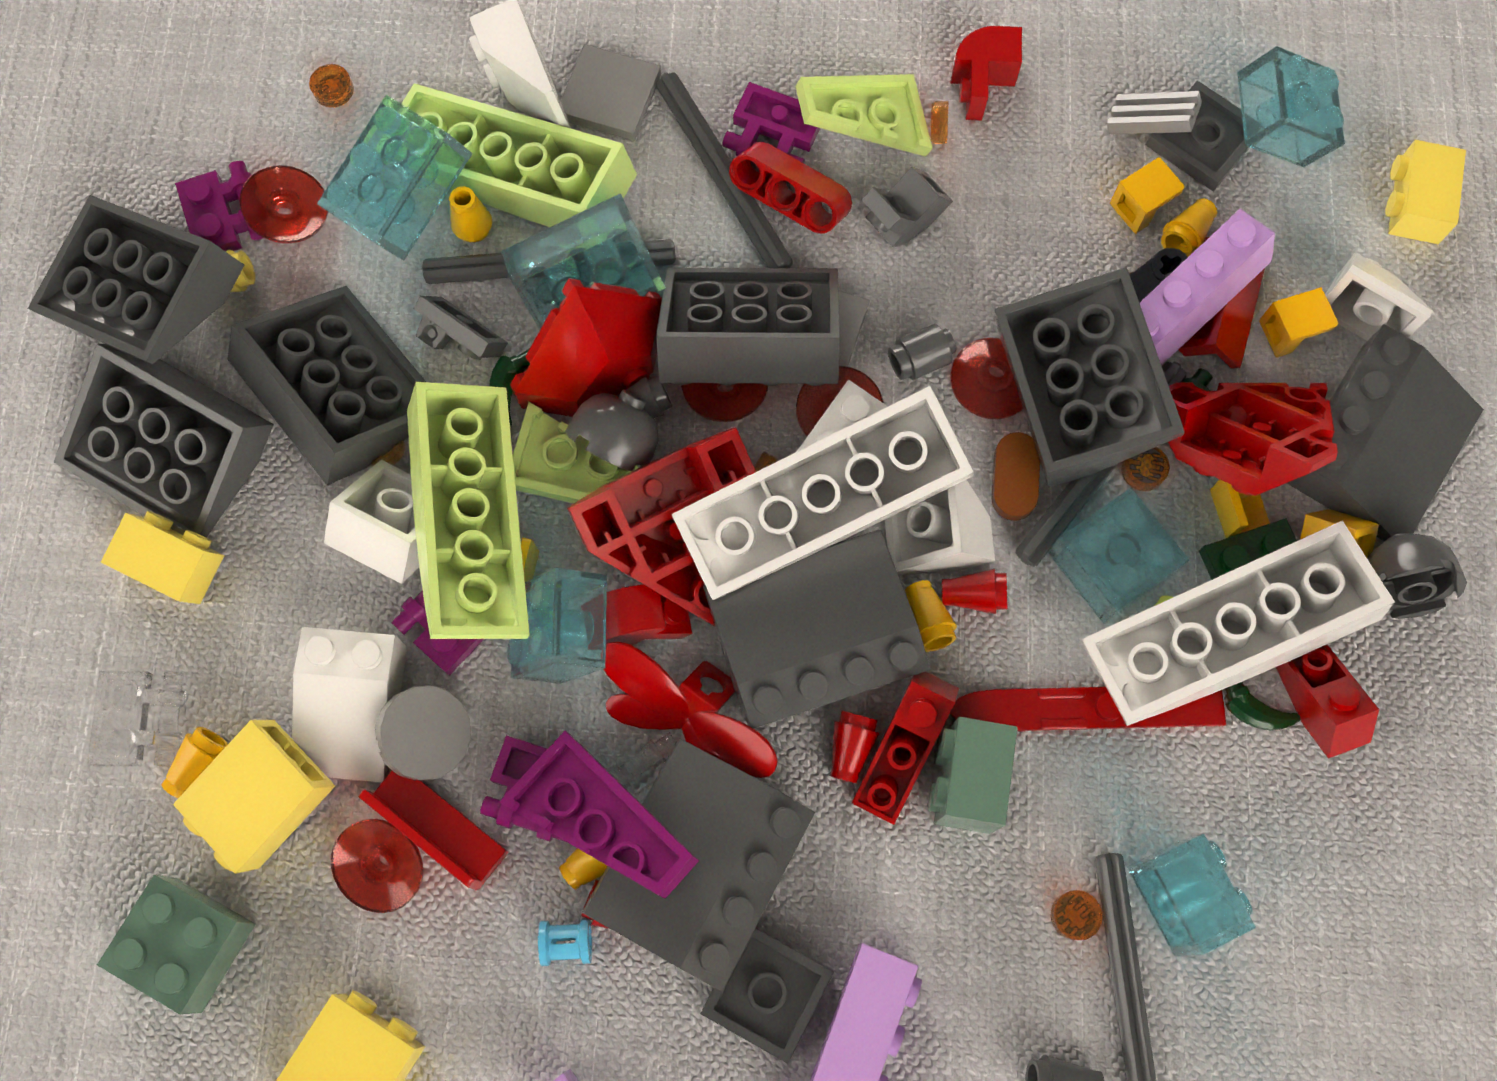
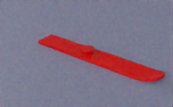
M1106 687L976 691L959 697L950 712V715L955 720L958 717L1006 724L1017 726V731L1226 725L1222 690L1128 726Z

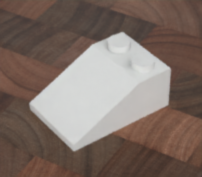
M508 0L469 17L476 34L469 37V40L479 62L486 59L488 61L483 67L493 89L501 87L508 102L527 116L571 128L542 53L518 1Z
M302 627L293 675L292 739L330 779L382 783L387 777L388 766L383 762L379 753L381 751L375 736V726L381 709L393 695L401 692L408 647L396 635Z

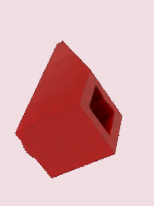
M1328 644L1276 667L1297 714L1300 715L1302 724L1328 759L1371 743L1380 709Z
M926 671L913 675L852 804L893 825L895 824L956 702L959 691L958 687Z

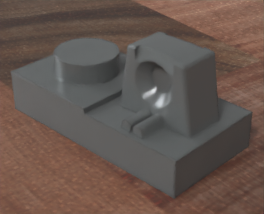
M420 296L413 308L423 315L416 337L433 349H444L450 339L453 338L460 343L458 349L462 353L473 359L481 360L482 358L501 357L508 344L504 339L443 297Z

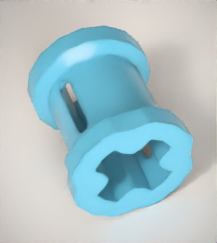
M583 918L580 924L550 925L548 920L540 921L538 930L540 965L549 966L551 961L572 959H581L583 964H590L592 961L591 920ZM576 940L574 943L556 944L557 941Z

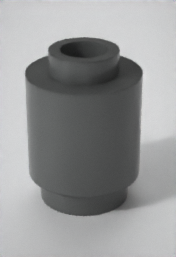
M932 324L897 339L895 346L888 348V357L895 374L900 380L906 378L915 380L950 365L953 360L952 354L956 352V345L948 329L942 330L937 324Z

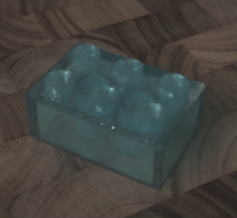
M386 95L317 204L404 261L473 153L446 131Z
M621 193L501 251L509 278L539 330L551 309L559 308L562 300L566 297L562 289L568 278L580 280L583 286L588 288L595 282L633 288L640 296H645L649 291L659 292L665 289L656 265Z

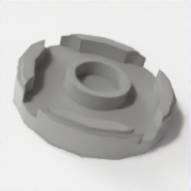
M433 685L415 686L393 695L381 709L375 726V736L381 751L379 752L383 762L397 775L412 780L438 779L453 771L466 756L471 740L470 718L463 703L450 691Z

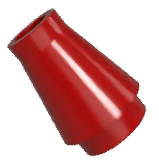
M995 569L952 579H942V603L944 606H955L996 614V610L1008 609L1007 573H995Z
M841 711L839 722L834 721L832 767L829 776L857 783L859 773L879 735L878 732H875L878 720Z

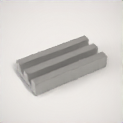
M1200 91L1117 94L1115 100L1117 106L1112 107V117L1108 118L1106 125L1109 134L1192 132L1202 104Z

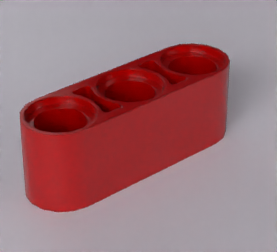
M756 142L735 157L730 163V179L737 188L818 234L831 231L851 211L852 198L844 186L766 142ZM751 161L757 165L759 172L754 170ZM786 181L793 185L796 193L789 190ZM822 202L830 207L832 214L824 209Z

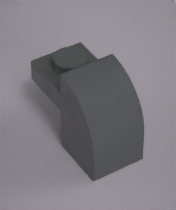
M911 167L889 192L872 187L861 199L871 210L866 219L892 247L904 245L923 232L953 202L925 171L915 167Z

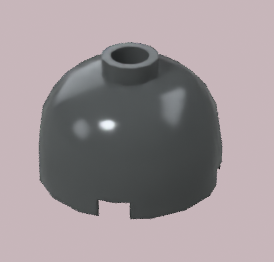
M622 389L619 396L604 392L588 398L573 415L565 431L574 442L579 434L590 441L585 449L588 452L631 472L635 465L640 468L651 462L658 444V427L655 419L643 409L646 401L625 389Z
M1413 533L1395 534L1377 546L1367 557L1395 601L1389 609L1392 610L1390 613L1391 618H1413L1437 612L1446 607L1444 598L1450 596L1454 591L1457 598H1459L1464 593L1467 584L1463 570L1452 549L1433 536Z

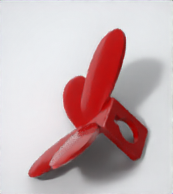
M609 642L602 647L599 653V662L603 670L625 692L615 694L606 701V710L612 718L623 724L640 729H682L686 742L756 778H766L775 772L777 756L768 740L745 723L718 714L719 710L735 694L730 676L710 662L703 661L678 687L670 675L640 649L623 642ZM708 677L716 680L722 686L723 692H711L707 695L701 690L703 685L700 679Z

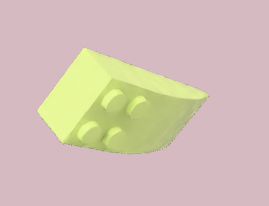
M415 83L374 147L377 154L451 190L460 186L469 187L478 199L486 205L598 243L637 176L623 143Z
M416 382L407 408L415 532L430 639H528L530 633L507 390L505 387Z

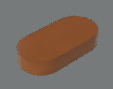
M1013 432L1005 435L999 441L994 452L992 505L1001 517L1011 521H1019L1027 518L1038 503L1040 460L1032 437L1025 433Z

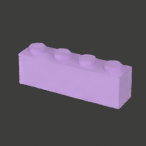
M1242 209L1233 214L1140 302L1161 365L1272 262L1275 232Z
M861 943L858 945L810 1081H888V1077L881 1073L888 1054L896 1057L900 1049L905 1027L898 1024L905 1006L913 1008L922 984V979L915 977L918 965Z

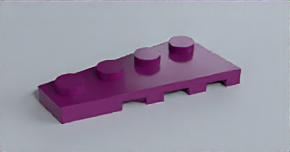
M564 731L499 801V803L664 899L699 862L650 811L567 731Z

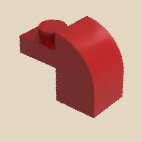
M983 27L971 32L960 43L954 61L950 84H960L959 103H966V120L982 121L988 100V86L1015 87L1022 64V27Z
M645 585L612 590L598 595L579 606L586 650H601L609 642H623L633 646L645 639H683L693 634L689 612Z

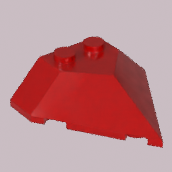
M568 278L562 289L566 297L562 300L559 308L551 309L526 355V359L530 363L528 369L523 373L516 374L510 384L519 406L522 409H527L528 402H531L541 408L543 412L573 417L581 404L591 396L604 392L619 395L622 389H628L643 377L647 376L649 379L650 375L654 373L657 359L656 335L662 297L659 293L649 291L645 296H640L633 288L596 282L588 288L584 287L580 280Z
M1176 382L1169 385L1185 431L1184 435L1168 442L1176 459L1192 466L1193 470L1201 475L1214 476L1231 484L1232 488L1239 493L1257 496L1310 474L1336 460L1338 448L1337 444L1332 442L1335 430L1330 400H1326L1327 383H1310L1309 389L1289 387L1287 383H1219L1217 391H1205L1190 382Z
M731 428L679 448L597 488L567 509L589 553L715 627L703 588L705 583L672 514L755 473V468L737 428Z

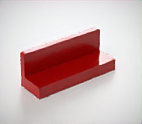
M1265 268L1180 347L1178 351L1185 357L1217 354L1231 369L1241 368Z
M392 770L374 793L364 789L358 796L468 888L479 890L509 853L422 780L402 777Z

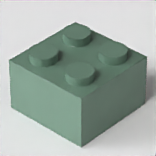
M958 717L949 729H944L943 736H938L934 764L942 765L940 777L938 776L936 783L932 782L928 800V811L935 812L934 825L991 834L1006 825L1017 726Z
M154 874L97 966L179 1015L202 1013L256 924L178 878Z

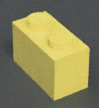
M1414 140L1403 155H1397L1390 171V179L1395 181L1394 190L1387 201L1385 215L1390 217L1388 234L1439 244L1458 224L1466 150Z
M147 511L145 516L142 517L125 513L101 563L179 602L201 604L224 555L210 549L212 541L200 534L185 530L182 535L172 530L171 527L174 522L159 514Z

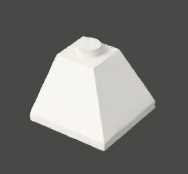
M1355 253L1341 269L1325 294L1338 320V324L1366 341L1383 324L1409 338L1429 319L1433 312L1396 275L1382 268L1375 260L1365 258L1358 253Z
M967 480L885 519L887 548L898 575L961 571L995 561L990 516Z

